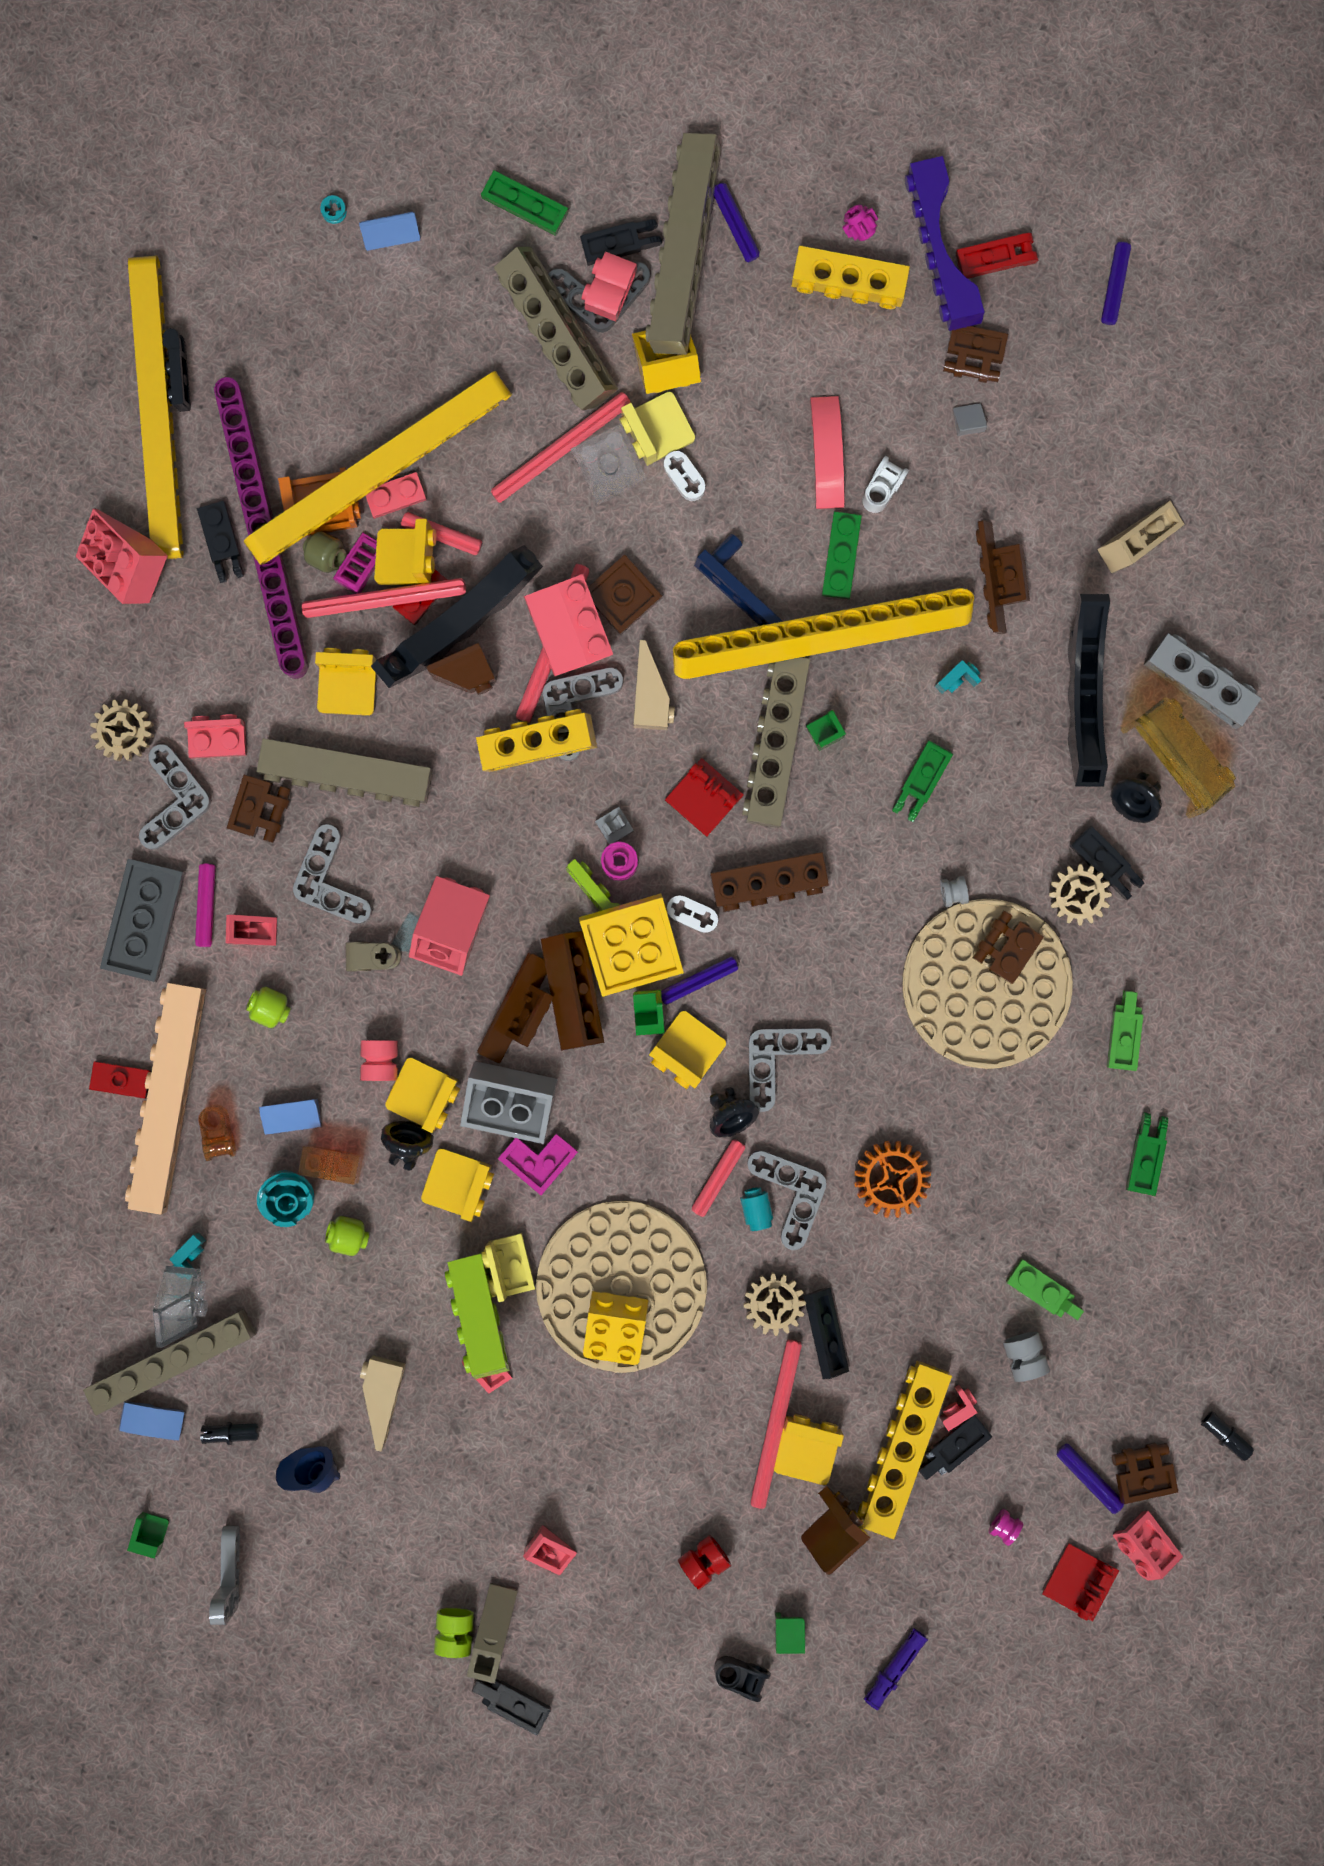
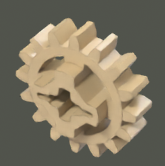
M125 699L122 706L117 700L112 701V708L105 704L102 705L104 713H95L94 715L99 721L90 725L97 729V732L91 735L92 739L99 740L95 745L96 749L102 750L105 748L103 755L108 758L114 753V760L119 762L122 759V755H124L127 761H132L133 753L141 757L142 752L140 748L143 746L149 749L150 747L145 742L146 739L154 738V735L148 732V729L153 727L154 724L150 721H145L149 713L146 711L140 712L141 706L137 703L131 707V702ZM116 714V717L113 720L107 722L113 715ZM132 714L138 720L140 728L133 725ZM124 726L132 732L121 733L120 735L112 729ZM105 733L109 734L112 738L111 744H113V747L107 742ZM134 739H137V741L132 746L127 748L128 743H130Z
M1082 863L1078 864L1077 870H1073L1068 865V873L1064 874L1059 871L1057 875L1060 881L1052 880L1051 885L1056 888V891L1049 892L1050 897L1056 898L1051 903V907L1060 908L1057 913L1058 917L1064 914L1068 915L1067 923L1069 924L1073 918L1077 919L1078 925H1082L1085 918L1090 923H1093V915L1096 914L1102 917L1101 907L1109 908L1110 906L1104 900L1112 896L1110 891L1104 890L1110 883L1109 881L1101 882L1100 879L1104 874L1100 871L1095 875L1093 873V865H1090L1087 870H1083ZM1079 876L1089 877L1094 883L1088 884L1080 881ZM1069 880L1071 886L1068 892L1061 896V889L1065 882ZM1076 888L1088 891L1085 894L1084 900L1080 901L1078 897H1072L1076 894ZM1100 893L1097 904L1091 908L1090 902L1092 897ZM1074 905L1079 907L1081 912L1071 911L1066 906Z
M771 1272L769 1280L760 1275L761 1283L758 1285L752 1281L750 1284L754 1289L753 1292H745V1296L750 1299V1302L743 1303L744 1308L751 1309L746 1314L747 1319L755 1318L752 1326L756 1329L762 1325V1332L765 1335L769 1329H773L775 1336H778L779 1329L781 1328L786 1333H789L788 1325L792 1324L797 1327L799 1324L795 1319L796 1316H804V1312L799 1309V1306L806 1305L805 1300L798 1299L803 1294L802 1289L794 1290L796 1281L793 1279L787 1283L786 1274H782L780 1279H776L775 1273ZM779 1286L787 1289L792 1297H784L779 1292ZM768 1287V1293L763 1298L756 1299L760 1291ZM774 1291L778 1302L782 1303V1305L777 1306L775 1317L771 1306H767V1303L772 1302ZM792 1310L791 1314L781 1321V1316L785 1311ZM757 1311L767 1313L770 1316V1322L762 1319Z

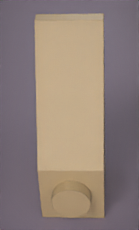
M1168 501L1114 536L1097 550L1110 572L1114 573L1135 563L1185 524L1171 501Z
M640 640L633 725L634 728L667 730L668 723L674 724L675 707L669 706L670 698L646 640Z
M373 1355L369 1362L364 1361L360 1378L364 1379L363 1392L375 1449L382 1452L385 1447L406 1364Z

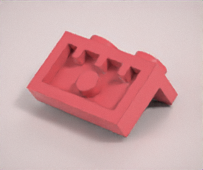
M220 715V720H209L208 716H194L192 721L184 722V728L187 729L188 754L190 759L247 755L245 722L242 719H237V715Z
M1149 1511L1141 1512L1125 1530L1116 1531L1113 1534V1537L1118 1542L1119 1549L1131 1559L1137 1573L1148 1581L1163 1579L1183 1557Z

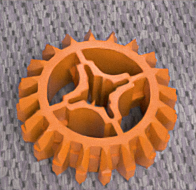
M884 1141L885 1150L881 1151L878 1144H874L873 1149L876 1154L872 1155L866 1150L864 1155L869 1158L868 1162L866 1163L860 1159L857 1162L860 1166L864 1167V1170L854 1171V1175L862 1177V1181L854 1182V1186L864 1187V1190L859 1191L857 1196L859 1198L868 1196L869 1198L865 1200L864 1206L869 1207L875 1203L873 1213L878 1214L882 1207L884 1208L883 1215L887 1218L890 1216L891 1209H894V1214L897 1218L901 1217L900 1208H904L907 1214H911L912 1211L909 1204L912 1203L919 1208L921 1204L916 1200V1197L919 1195L924 1199L927 1198V1194L920 1191L921 1187H931L929 1182L922 1181V1178L931 1176L930 1171H921V1168L928 1164L927 1161L922 1160L917 1163L916 1160L920 1157L921 1153L916 1151L909 1155L912 1146L909 1144L901 1151L900 1141L895 1142L894 1149H891L889 1141ZM900 1156L905 1158L911 1165L901 1169H893L886 1157ZM879 1161L882 1176L870 1185V1172ZM886 1166L894 1175L896 1173L900 1174L899 1178L896 1179V1186L899 1192L894 1186L892 1187V1184L889 1183L888 1186L885 1184V1181L889 1179ZM915 1173L914 1187L906 1197L903 1190V1182L911 1174ZM891 1189L898 1201L885 1202L878 1199L873 1193L879 1190Z

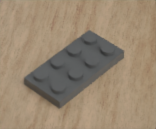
M132 859L127 860L100 969L152 982L158 981L185 875L184 872Z

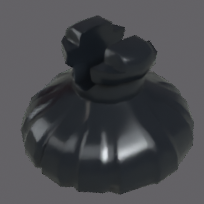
M1145 772L1139 773L1136 778L1118 781L1110 795L1115 809L1126 819L1138 823L1154 821L1162 807L1161 797L1158 793L1161 786L1158 781L1150 785L1146 780L1149 774Z
M732 1087L725 1089L727 1096L725 1100L719 1099L716 1093L710 1096V1104L717 1109L710 1120V1131L717 1138L731 1137L746 1130L756 1121L759 1115V1108L751 1100L735 1099L736 1093Z
M393 1121L385 1125L381 1132V1142L392 1153L388 1160L389 1163L395 1166L399 1159H402L405 1163L403 1169L408 1171L415 1167V1157L427 1153L433 1146L434 1136L422 1129L421 1125L411 1121Z

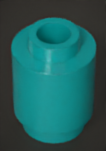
M761 1187L745 1190V1195L740 1197L745 1222L746 1225H749L750 1231H759L772 1227L771 1220L774 1217L768 1192L762 1191Z

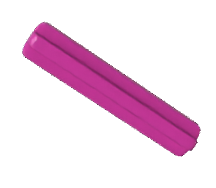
M213 864L199 865L195 945L198 947H211L215 887V865Z

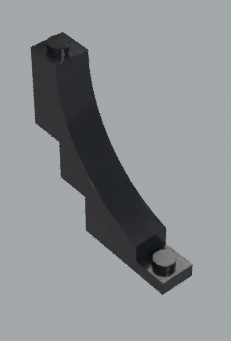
M526 545L510 551L465 596L431 623L401 642L393 652L377 659L371 665L372 669L387 687L391 688L426 670V666L442 660L456 643L473 635L490 615L507 607L543 566L537 560L536 555Z

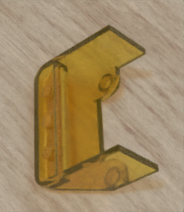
M1164 697L1120 730L1125 734L1134 727L1196 806L1186 814L1190 819L1207 812L1234 789L1236 777L1227 766L1223 767L1186 720L1182 714L1183 708L1174 698L1170 700Z

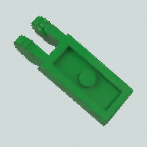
M928 740L901 789L902 793L892 811L898 814L902 810L906 798L910 795L918 800L908 814V820L914 822L923 804H926L953 753Z
M1143 1113L1139 1134L1136 1136L1126 1190L1156 1196L1167 1144L1165 1138L1169 1121L1168 1117L1161 1116L1157 1124L1156 1138L1148 1136L1151 1114Z

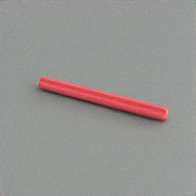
M620 392L492 488L491 493L499 503L503 502L619 415L621 407L631 403L630 399L624 392Z
M576 564L570 578L583 574L586 581L589 575V568ZM544 648L541 650L516 713V718L522 722L529 723L531 721L551 671Z
M462 578L304 601L302 603V613L306 618L459 596L466 593V584Z
M787 1340L751 1497V1506L759 1509L766 1507L802 1347L801 1342L796 1340Z

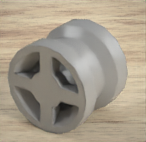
M958 876L956 880L952 881L948 879L940 880L945 907H951L953 903L957 902L961 904L969 903L968 889L964 876Z

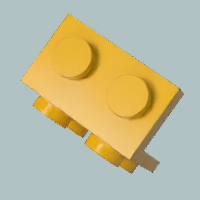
M416 519L415 529H380L378 531L374 579L378 584L417 585L431 583V573H434L435 561L432 555L433 546L436 545V530L431 527L427 519Z
M324 648V652H316L315 664L319 667L317 709L320 713L370 716L374 713L376 672L372 669L371 665L376 661V658L373 655H369L368 650L353 649L352 654L341 653V649Z
M682 1011L649 1055L653 1057L650 1063L663 1073L666 1069L676 1074L673 1080L685 1089H688L690 1085L696 1088L725 1048L726 1041L688 1012Z
M408 1058L388 1096L385 1107L421 1125L422 1129L433 1133L436 1131V1128L442 1129L448 1117L445 1110L449 1102L452 1104L455 1102L461 1088L457 1087L459 1080L414 1058Z
M439 1149L436 1152L421 1200L426 1204L461 1215V1219L472 1222L475 1216L480 1217L485 1201L481 1200L484 1189H490L494 1173L490 1172L492 1165L446 1149Z
M592 1291L583 1356L590 1359L637 1365L640 1361L649 1300Z
M794 1414V1417L786 1416L774 1471L777 1474L820 1485L828 1484L837 1447L842 1445L844 1437L842 1430L838 1429V1425L822 1421L821 1424L810 1422L811 1419L806 1416Z

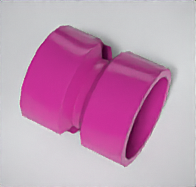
M615 842L604 849L601 856L603 871L609 878L623 881L635 874L638 867V858L632 846L624 842Z

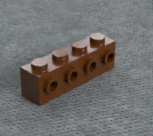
M823 852L710 874L716 908L723 907V912L738 910L741 903L750 902L751 907L768 904L767 899L778 897L779 902L795 899V893L806 891L807 896L823 893V888L829 886Z
M583 931L564 933L540 939L550 994L554 996L552 1004L561 1051L605 1043Z

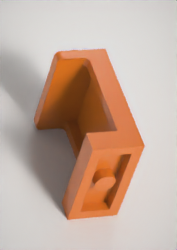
M346 467L340 468V472L291 480L289 476L278 478L284 511L347 470ZM356 502L307 536H311L319 531L328 533L358 527L357 519H361L359 503Z

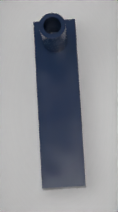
M730 534L711 554L704 550L697 557L694 566L756 624L762 626L783 622L723 566L742 547L741 541L735 535Z

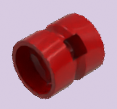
M708 1535L697 1544L696 1551L690 1549L678 1558L682 1570L698 1590L712 1581L713 1574L720 1575L732 1566L723 1549L711 1535ZM704 1554L712 1563L710 1567L701 1558Z

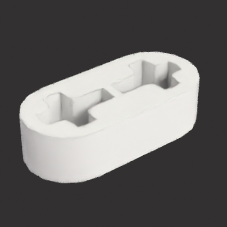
M670 452L664 460L666 474L686 500H699L705 492L703 478L683 452ZM671 459L683 461L681 468L684 474L681 475L676 468L670 469ZM688 477L693 484L697 482L700 484L697 489L698 493L695 494L693 491L686 492L688 484L685 478Z
M680 895L671 898L668 902V915L681 924L703 933L711 932L717 926L718 916L716 912L703 904ZM680 900L684 901V907L692 911L691 915L689 916L685 913H681L679 916L674 915L675 910L671 908L672 904H678ZM708 912L711 914L710 919L713 921L712 926L707 924L705 928H702L700 926L701 921L694 918L693 915L697 913L704 916Z

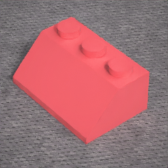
M583 574L524 596L554 676L613 655Z

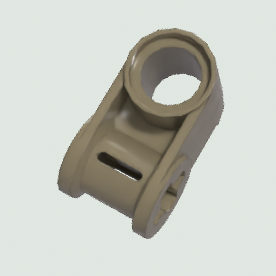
M371 942L346 943V971L393 969L401 962V951L395 945ZM386 951L392 954V958L387 959V961L381 959V954H385Z

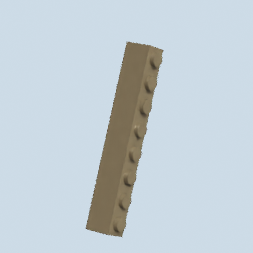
M683 133L682 144L677 146L678 168L672 174L674 191L673 195H670L668 198V211L670 215L669 220L664 223L663 234L665 244L659 250L661 267L660 273L657 272L654 282L657 291L655 298H652L650 303L651 325L648 324L646 327V341L650 343L654 353L687 355L721 154V147L716 134Z

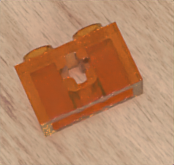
M305 1145L302 1149L298 1175L355 1185L359 1182L363 1155L314 1145Z

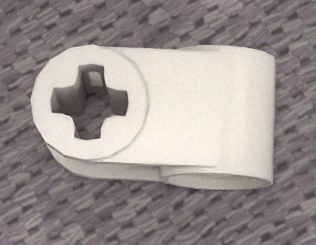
M885 456L864 493L863 505L865 509L872 513L882 511L893 494L901 486L909 470L907 468L901 469L891 463L889 457ZM873 492L880 493L883 501L876 503L871 500L869 494Z

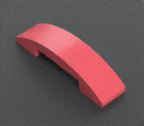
M839 396L811 397L816 509L844 508V466Z

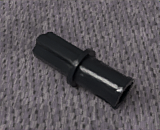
M1214 1411L1209 1412L1202 1420L1201 1425L1219 1440V1444L1221 1446L1225 1445L1242 1461L1248 1460L1253 1455V1447L1236 1433L1235 1427L1230 1428Z
M227 1422L226 1425H202L201 1432H204V1434H200L201 1443L227 1442V1445H232L233 1442L256 1441L259 1437V1426L256 1423L232 1425V1422Z

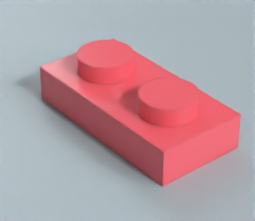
M417 472L384 483L366 495L374 519L427 500Z

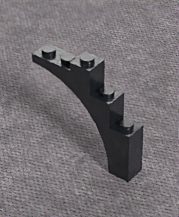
M1080 594L1074 631H1071L1068 645V659L1071 671L1068 689V702L1071 714L1068 746L1075 787H1104L1108 768L1103 722V665L1110 607L1109 594Z

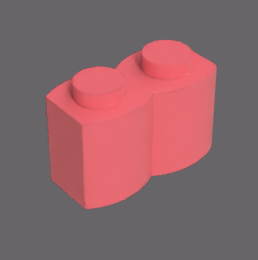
M606 251L602 259L597 258L592 270L595 278L592 284H586L582 294V300L585 301V310L616 322L634 281L637 264Z

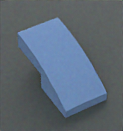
M124 1401L119 1431L148 1437L179 1440L184 1411Z

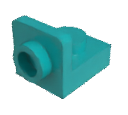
M962 660L934 687L941 694L947 690L953 693L964 682L960 678L962 675L973 687L982 680L978 677L980 675L979 670L972 663L968 662L966 664Z
M199 1232L194 1234L169 1259L173 1263L172 1269L182 1278L187 1277L191 1279L198 1274L187 1260L189 1259L193 1262L204 1251L201 1245L206 1239Z

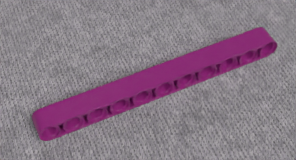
M223 377L216 382L214 393L249 536L255 532L258 524L268 523L274 518L244 393L233 378ZM234 388L236 390L233 397L223 398V394L227 389ZM233 416H242V420L238 425H230V419ZM247 442L248 449L245 452H236V447L239 443ZM246 470H255L252 479H242V475ZM252 497H261V503L257 507H249V501ZM282 553L263 565H260L254 557L279 666L288 677L292 679L302 678L308 671V661ZM271 578H281V584L278 588H268ZM278 605H287L288 610L285 615L281 617L275 616V608ZM287 631H292L294 633L292 642L283 644L281 642L282 635ZM293 658L300 659V667L296 671H288V662Z

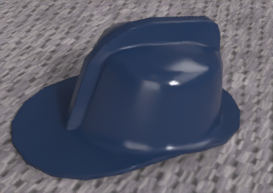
M326 1446L294 1451L282 1459L276 1470L278 1486L287 1491L307 1490L313 1493H321L327 1490L334 1481L339 1480L341 1477L333 1460L332 1450Z

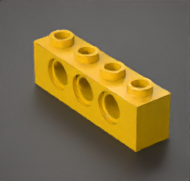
M799 246L791 287H796L798 292L812 294L813 291L823 292L824 296L831 299H840L841 296L852 298V301L858 304H867L868 301L879 303V306L882 308L895 309L896 306H902L910 266ZM825 270L828 272L829 277L820 279L815 275V272ZM852 275L856 278L857 282L847 284L843 281V277ZM879 280L884 284V288L874 289L870 282Z
M581 709L565 712V717L555 719L554 715L538 718V723L528 725L527 722H518L511 724L510 730L501 732L500 728H493L483 731L484 736L476 737L482 770L492 772L597 748L591 714L582 713ZM566 726L569 730V736L566 740L560 741L558 730ZM539 732L542 741L538 747L534 748L531 744V737L534 733ZM511 738L515 743V747L511 753L507 754L504 750V743Z

